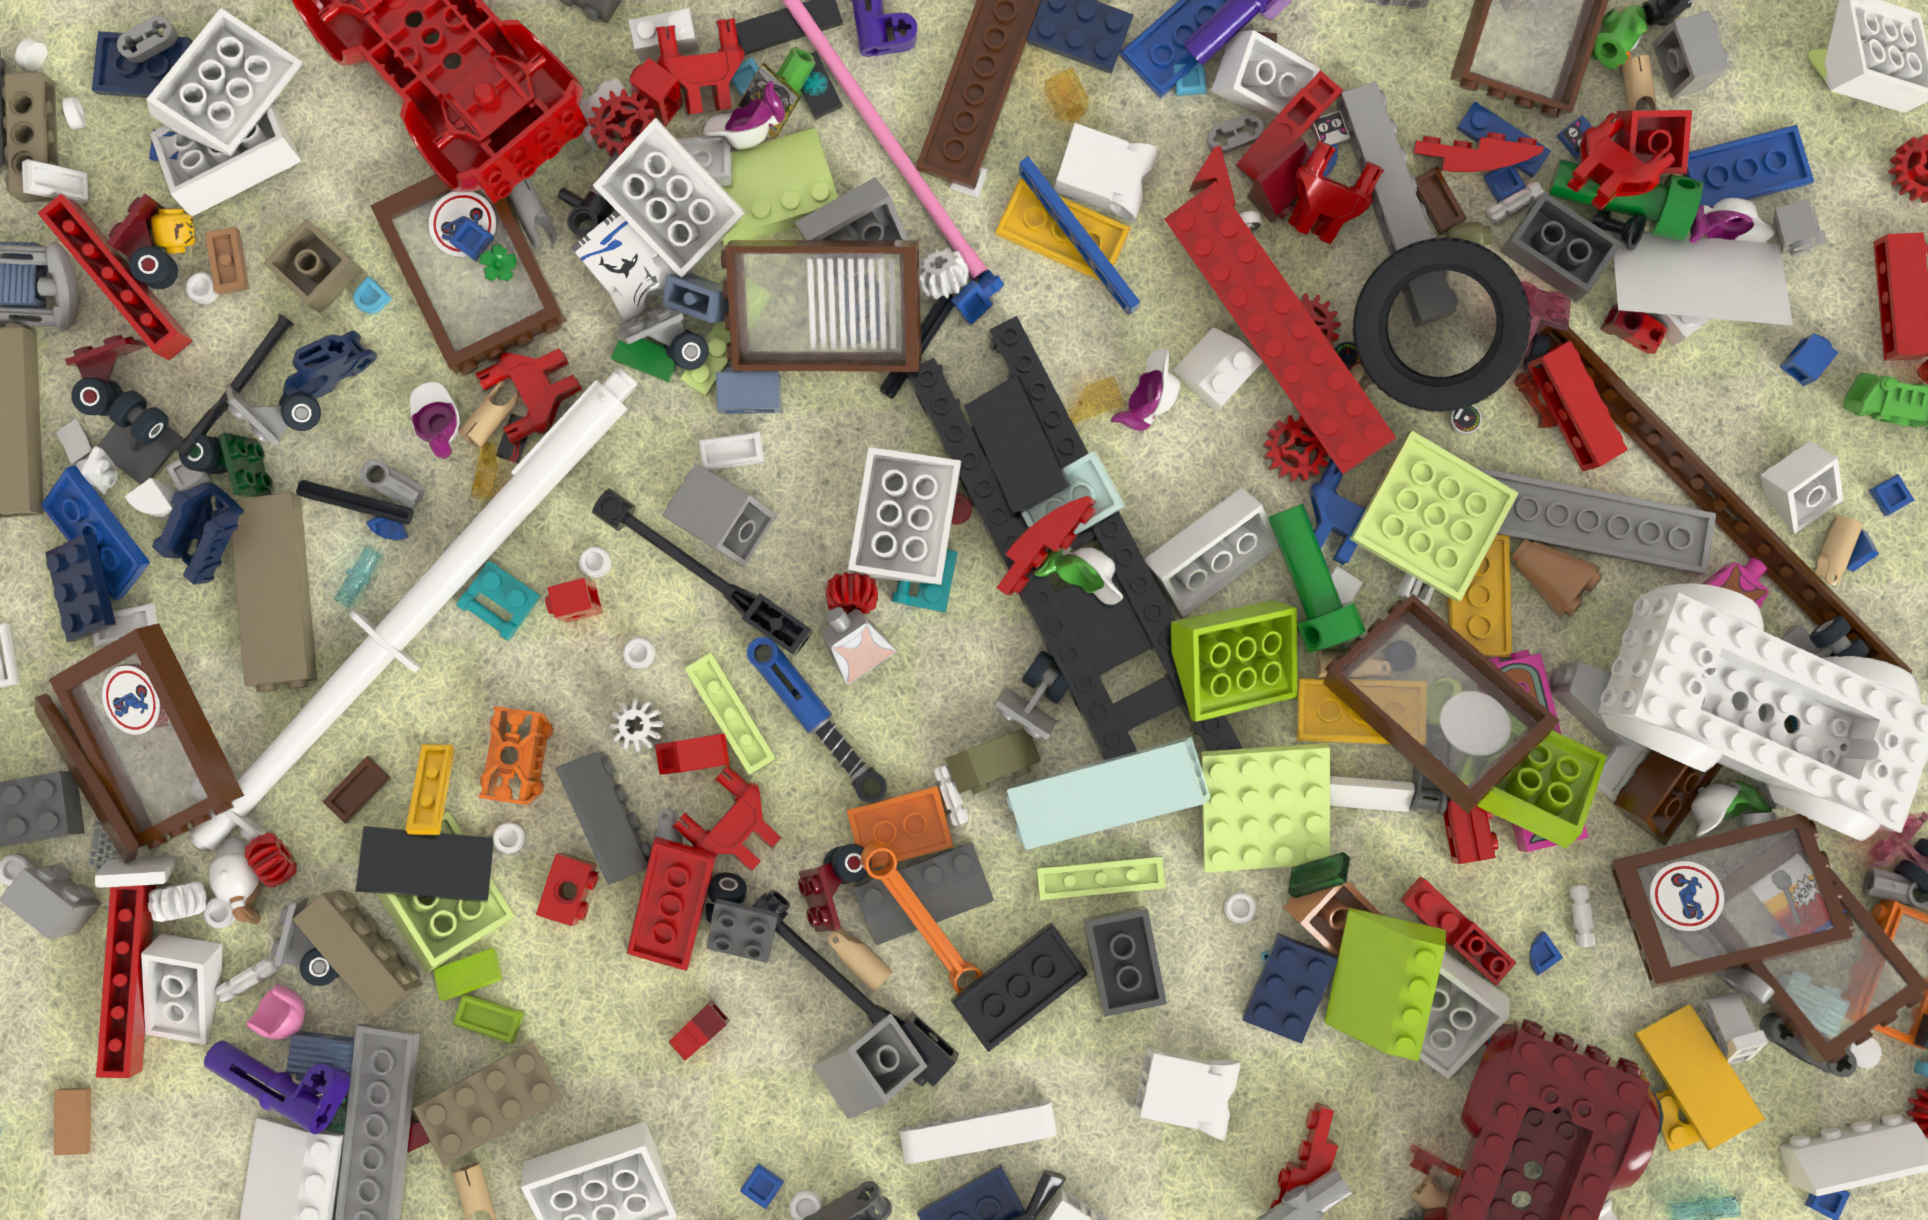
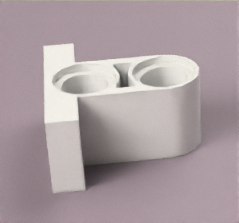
M1736 992L1702 1001V1007H1706L1708 1016H1705L1717 1046L1730 1065L1751 1060L1768 1043L1763 1030L1756 1032L1743 1001Z

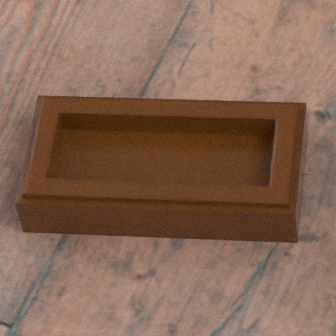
M1438 166L1415 178L1417 198L1425 206L1427 215L1438 235L1467 219Z
M366 756L325 798L323 803L344 823H348L391 777L370 756Z

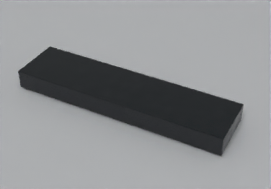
M810 0L802 3L821 31L843 25L836 0ZM787 8L735 24L738 45L742 47V50L744 49L745 55L806 36Z

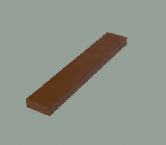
M45 693L35 698L34 712L124 863L135 860L139 848L137 840L50 695Z

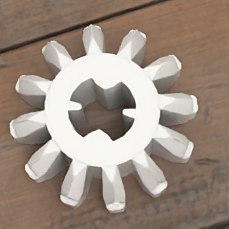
M947 248L940 252L937 249L933 254L926 253L925 259L919 261L920 286L926 296L932 295L935 300L941 296H945L948 299L949 294H959V288L967 286L966 280L969 277V270L959 251L952 252L950 248Z
M633 699L632 708L625 702L620 704L624 714L615 711L612 713V716L619 720V724H610L609 728L620 731L614 735L613 740L618 742L624 739L622 749L628 750L633 743L634 751L641 752L642 742L648 749L653 747L650 736L655 739H661L662 735L654 731V727H663L664 722L653 720L661 714L659 709L648 713L651 709V702L646 701L641 707L639 699ZM641 718L640 724H644L642 731L636 730L633 733L631 729L634 727L630 726L631 721Z
M197 881L165 886L152 890L148 894L149 912H151L152 920L158 922L200 914L207 908L205 902L207 900L206 892L203 890L202 883Z

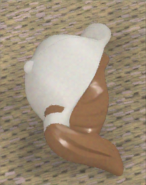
M228 838L218 848L215 861L209 867L210 885L214 895L220 901L232 907L233 916L237 921L257 925L261 917L259 911L252 906L260 893L261 881L253 873L245 857V846L248 843L238 838Z

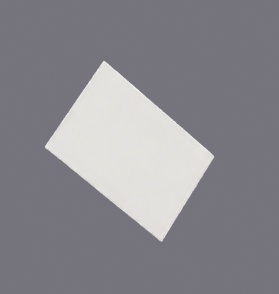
M1612 232V237L1622 242L1621 234ZM1644 232L1634 250H1627L1622 242L1614 254L1618 310L1793 326L1780 244L1709 239L1701 237L1695 243L1689 242L1691 236H1686L1683 241H1677Z

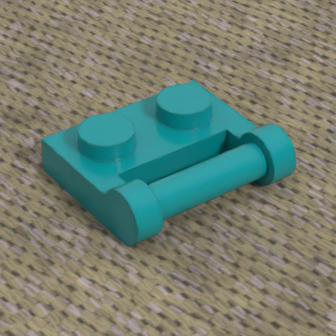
M947 550L941 585L920 583L918 595L914 597L908 595L911 582L898 581L896 593L893 592L891 602L946 613L958 552Z
M488 560L469 589L460 597L456 606L464 612L470 611L499 631L502 638L509 641L541 595ZM479 593H482L513 614L509 622L505 621L477 602L475 599Z

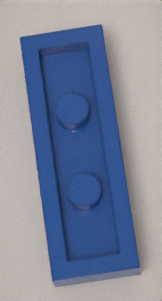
M1475 101L1456 128L1477 143L1478 138H1486L1487 132L1506 135L1505 141L1517 142L1518 137L1531 138ZM1539 142L1536 143L1538 146H1543ZM1544 146L1541 154L1514 164V167L1533 178L1551 150Z

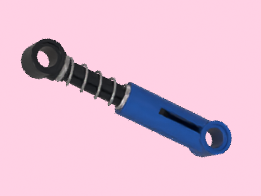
M766 637L752 640L747 649V658L750 663L757 669L808 734L813 732L812 734L819 736L822 740L821 745L827 746L831 751L830 756H835L840 763L839 767H843L849 774L848 778H850L851 785L855 789L857 796L867 803H875L881 800L887 792L885 778L873 766L871 767L868 763L863 762V757H859L853 750L854 746H850L844 739L845 735L839 733L835 728L836 724H832L830 721L831 711L778 645ZM763 645L770 646L772 650L771 658L766 662H759L756 657L757 649ZM778 666L794 686L793 690H789L773 670V667ZM869 778L876 779L880 784V791L875 796H868L863 791V783Z

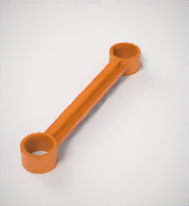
M882 843L868 845L861 854L863 869L871 877L880 879L949 971L948 980L951 987L957 993L961 992L965 988H959L957 980L963 972L974 970L975 980L983 975L982 972L973 963L964 961L896 869L897 859L895 854ZM879 851L888 852L889 858L886 866L878 871L871 870L869 860L872 855Z

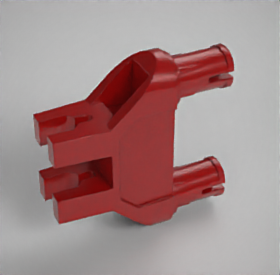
M735 18L716 21L721 47L716 53L682 56L678 52L675 25L655 28L660 56L656 63L678 79L680 88L683 90L687 115L703 112L699 87H712L716 111L732 109L729 82L745 57L744 49L742 50V47L738 45Z
M1610 113L1597 127L1588 128L1582 134L1580 143L1581 164L1573 171L1572 175L1574 177L1567 183V186L1576 193L1591 179L1600 185L1596 192L1598 195L1592 200L1591 204L1600 211L1615 197L1636 196L1653 190L1659 184V176L1675 161L1671 153L1663 159L1662 157L1666 154L1667 150L1662 148L1647 163H1643L1611 140L1625 125L1621 117L1614 123L1612 122L1617 117L1615 113Z
M1318 140L1306 165L1299 166L1296 171L1295 183L1299 200L1288 223L1294 226L1295 230L1305 235H1308L1314 225L1311 232L1319 236L1321 241L1331 245L1345 222L1361 215L1370 207L1373 201L1371 194L1385 170L1367 161L1355 185H1351V187L1327 178L1323 175V172L1336 148Z
M560 348L538 359L514 353H504L499 358L500 362L475 373L485 391L509 378L513 380L528 409L527 416L503 427L512 445L535 432L538 434L548 432L554 422L561 401L583 390L578 379L573 374L554 384L551 383L548 375L569 365L565 354Z
M727 765L722 772L728 778L720 773L715 778V781H718L736 797L734 799L736 803L711 831L709 829L707 831L704 830L687 812L679 819L688 828L680 821H676L672 828L685 837L693 845L692 847L713 852L717 855L732 854L747 869L753 871L761 861L742 843L752 832L770 848L774 847L781 837L763 821L759 786L755 782L748 784L730 768L731 766Z

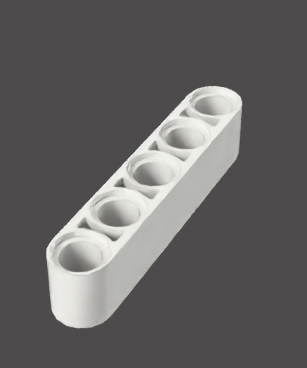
M1041 1101V1105L1034 1106V1103L1010 1107V1111L1004 1112L1003 1109L979 1113L978 1117H972L971 1114L950 1118L946 1123H941V1120L918 1124L917 1128L910 1129L909 1126L899 1129L904 1162L908 1164L1036 1141L1058 1134L1052 1101Z

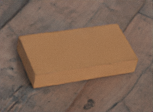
M91 1088L54 1090V1155L90 1153Z

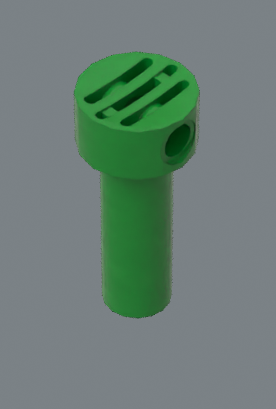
M1560 159L1554 170L1548 194L1552 197L1595 207L1591 202L1598 195L1596 192L1600 185L1591 179L1576 193L1567 186V183L1574 177L1572 173L1580 164ZM1669 174L1663 185L1658 184L1653 190L1641 195L1615 197L1603 209L1633 217L1643 214L1646 216V220L1651 221L1650 234L1683 241L1695 219L1702 196L1703 181Z
M1299 504L1269 516L1268 520L1306 615V618L1297 622V630L1306 653L1337 645L1364 633L1366 629L1355 601L1342 604L1304 504Z

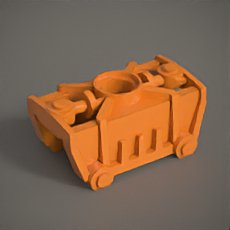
M494 706L493 710L495 713L490 720V730L492 731L485 772L480 778L482 790L478 798L529 805L544 791L541 775L547 739H550L553 735L554 727H552V723H549L544 713ZM526 715H532L530 733L520 742L521 734H517L518 726L523 724ZM508 722L511 724L510 733L506 732ZM508 746L514 747L518 752L517 760L511 765L506 764L502 760V752ZM515 772L521 780L519 799H513L512 789L508 786L509 779L514 778ZM498 777H502V783L497 787Z

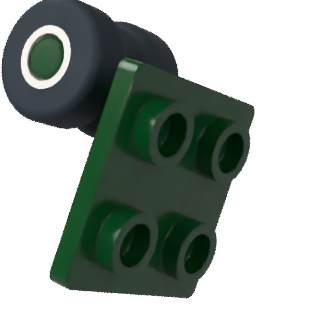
M229 433L220 434L219 437L199 434L197 446L194 447L188 457L179 452L181 463L189 470L211 474H223L228 471L235 495L246 497L272 495L270 490L272 488V480L266 472L263 462L265 453L257 439Z

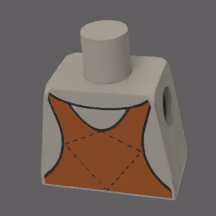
M837 607L827 614L826 618L831 626L822 632V636L835 667L847 685L897 652L885 634L859 609H854L849 614H846L843 608Z

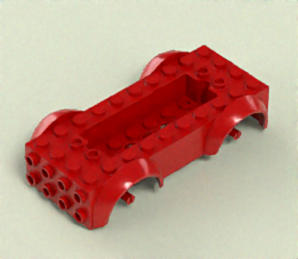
M291 0L310 33L335 62L342 66L367 63L401 100L403 106L400 117L412 142L438 178L455 192H471L481 189L493 203H496L499 199L507 197L523 179L531 177L547 159L554 158L571 139L578 138L589 125L579 107L585 89L579 80L519 20L501 21L482 0ZM420 13L423 15V21L418 27L412 28L407 26L406 19L410 14ZM434 33L440 34L437 42L425 44V40L429 35ZM452 54L459 55L461 57L460 66L456 69H447L444 65L445 59Z

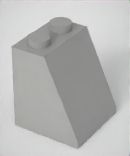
M696 463L685 476L683 484L674 498L669 501L667 509L662 515L679 528L744 568L777 517L775 513L753 496Z
M1580 661L1561 664L1559 668L1553 670L1549 685L1553 686L1551 694L1605 746L1610 748L1633 747L1635 741L1608 729L1601 714L1598 713L1601 705V695L1608 686L1611 672Z
M891 1013L833 1048L812 1066L847 1119L886 1104L928 1067Z

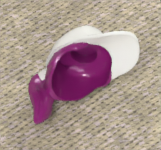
M769 81L766 84L764 99H755L744 108H736L732 113L719 114L709 119L704 127V135L725 136L736 149L758 146L766 138L769 128L782 122L785 117V109L781 99L774 90L773 81Z
M1726 198L1713 206L1699 205L1690 228L1691 237L1689 242H1697L1704 234L1709 239L1722 238L1764 243L1775 234V229L1759 218L1756 206L1752 202L1739 198Z
M1157 349L1150 354L1147 359L1145 373L1139 377L1138 387L1129 398V411L1116 413L1111 418V422H1119L1128 428L1144 431L1150 427L1156 415L1168 411L1173 406L1180 389V381L1176 376L1168 372V349Z
M428 382L418 386L411 393V423L416 437L429 444L431 450L438 458L447 459L452 455L450 443L454 440L460 428L459 414L446 388L438 382Z

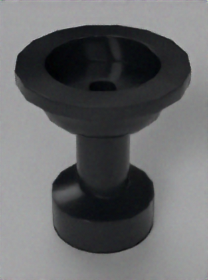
M1602 209L1597 211L1592 223L1605 232L1607 230L1621 234V241L1625 244L1626 249L1632 251L1638 245L1644 233L1646 216L1639 214L1637 217L1629 218L1626 222L1611 219V212Z

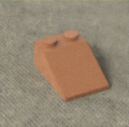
M1327 862L1317 870L1283 907L1330 953L1337 955V957L1339 956L1349 908L1382 915L1343 875Z

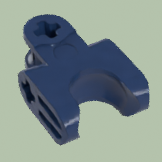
M350 331L342 336L333 334L325 336L297 349L292 364L298 372L288 376L283 387V394L286 398L293 393L303 392L318 399L334 391L339 381L363 372L376 360L377 354L372 349H365L359 342L361 336L357 331Z

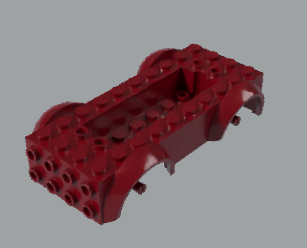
M1524 1019L1523 1023L1514 1020L1513 1024L1499 1027L1482 1057L1463 1107L1460 1122L1470 1134L1471 1139L1445 1207L1428 1209L1423 1220H1598L1608 1192L1631 1187L1644 1173L1653 1155L1659 1129V1109L1656 1099L1649 1088L1650 1082L1643 1074L1644 1071L1638 1068L1637 1063L1626 1058L1619 1057L1618 1061L1611 1059V1057L1606 1055V1051L1596 1046L1587 1044L1586 1049L1578 1046L1579 1044L1574 1042V1038L1561 1032L1555 1031L1554 1036L1548 1034L1542 1029V1025L1528 1019ZM1537 1161L1542 1165L1543 1173L1541 1177L1530 1179L1525 1176L1523 1168L1527 1162ZM1518 1191L1527 1192L1531 1196L1530 1203L1525 1207L1515 1206L1512 1203L1514 1193Z

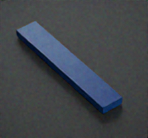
M1027 156L1020 161L1018 174L1127 315L1136 311L1140 304L1139 299L1030 157Z

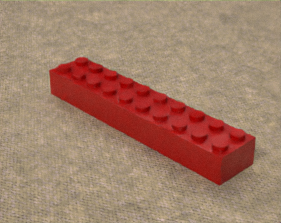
M1216 181L1164 218L1343 475L1396 440V436Z

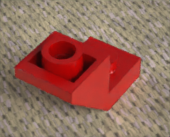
M725 733L655 744L659 775L730 764Z

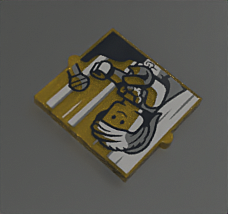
M763 63L760 65L737 106L744 108L755 99H764L765 86L769 81H773L774 90L781 99L785 109L784 120L769 128L768 134L773 138H777L802 96L785 82V77L778 76Z

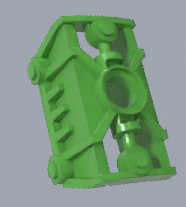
M1860 373L1844 397L1843 408L1853 412L1854 415H1869L1873 420L1907 427L1911 426L1913 428L1926 426V429H1928V385L1920 383L1912 385L1897 382V379L1882 375L1877 377L1874 374Z

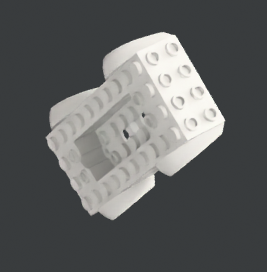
M1696 583L1674 584L1657 587L1646 594H1640L1639 599L1634 603L1633 616L1629 627L1623 634V644L1618 658L1612 665V674L1608 686L1601 695V705L1598 713L1601 714L1608 729L1697 770L1706 772L1716 763H1719L1768 785L1772 801L1860 841H1864L1877 830L1902 833L1914 794L1918 788L1919 779L1928 759V707L1921 704L1917 682L1909 672L1893 664L1871 658L1855 656L1820 658L1764 632V623L1759 606L1753 600L1727 588ZM1736 692H1742L1746 698V704L1741 710H1736L1732 704V697ZM1763 704L1767 714L1765 719L1761 721L1758 716V710ZM1789 715H1793L1798 722L1796 731L1791 734L1784 727V721Z

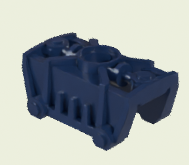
M211 482L203 483L173 495L171 501L174 505L162 535L156 538L152 545V548L164 558H182V561L188 566L183 576L193 585L205 584L214 580V572L218 566H221L223 552L232 532L238 529L237 521L240 515L244 513V510L235 500ZM212 496L216 497L215 506L217 510L214 511L211 504ZM197 539V549L194 554L189 555L188 551L192 541Z

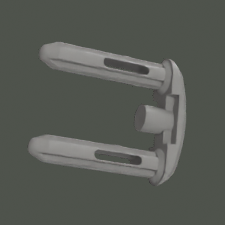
M51 242L48 247L0 245V263L48 265V273H52L53 278L40 277L37 288L41 296L56 297V306L53 308L0 306V324L17 323L26 326L57 327L61 332L68 330L76 320L78 293L74 269L66 250L56 242ZM9 253L32 254L33 257L10 256ZM18 315L40 316L41 318L19 317Z

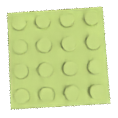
M1411 430L1404 438L1352 533L1350 540L1458 602L1462 600L1519 493Z
M1327 743L1200 752L1201 768L1211 797L1206 803L1202 804L1203 868L1205 873L1321 865L1325 862L1330 864V747Z

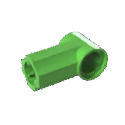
M793 47L779 71L772 76L797 97L795 102L798 103L802 97L800 89L816 62L813 59L814 57L807 51Z

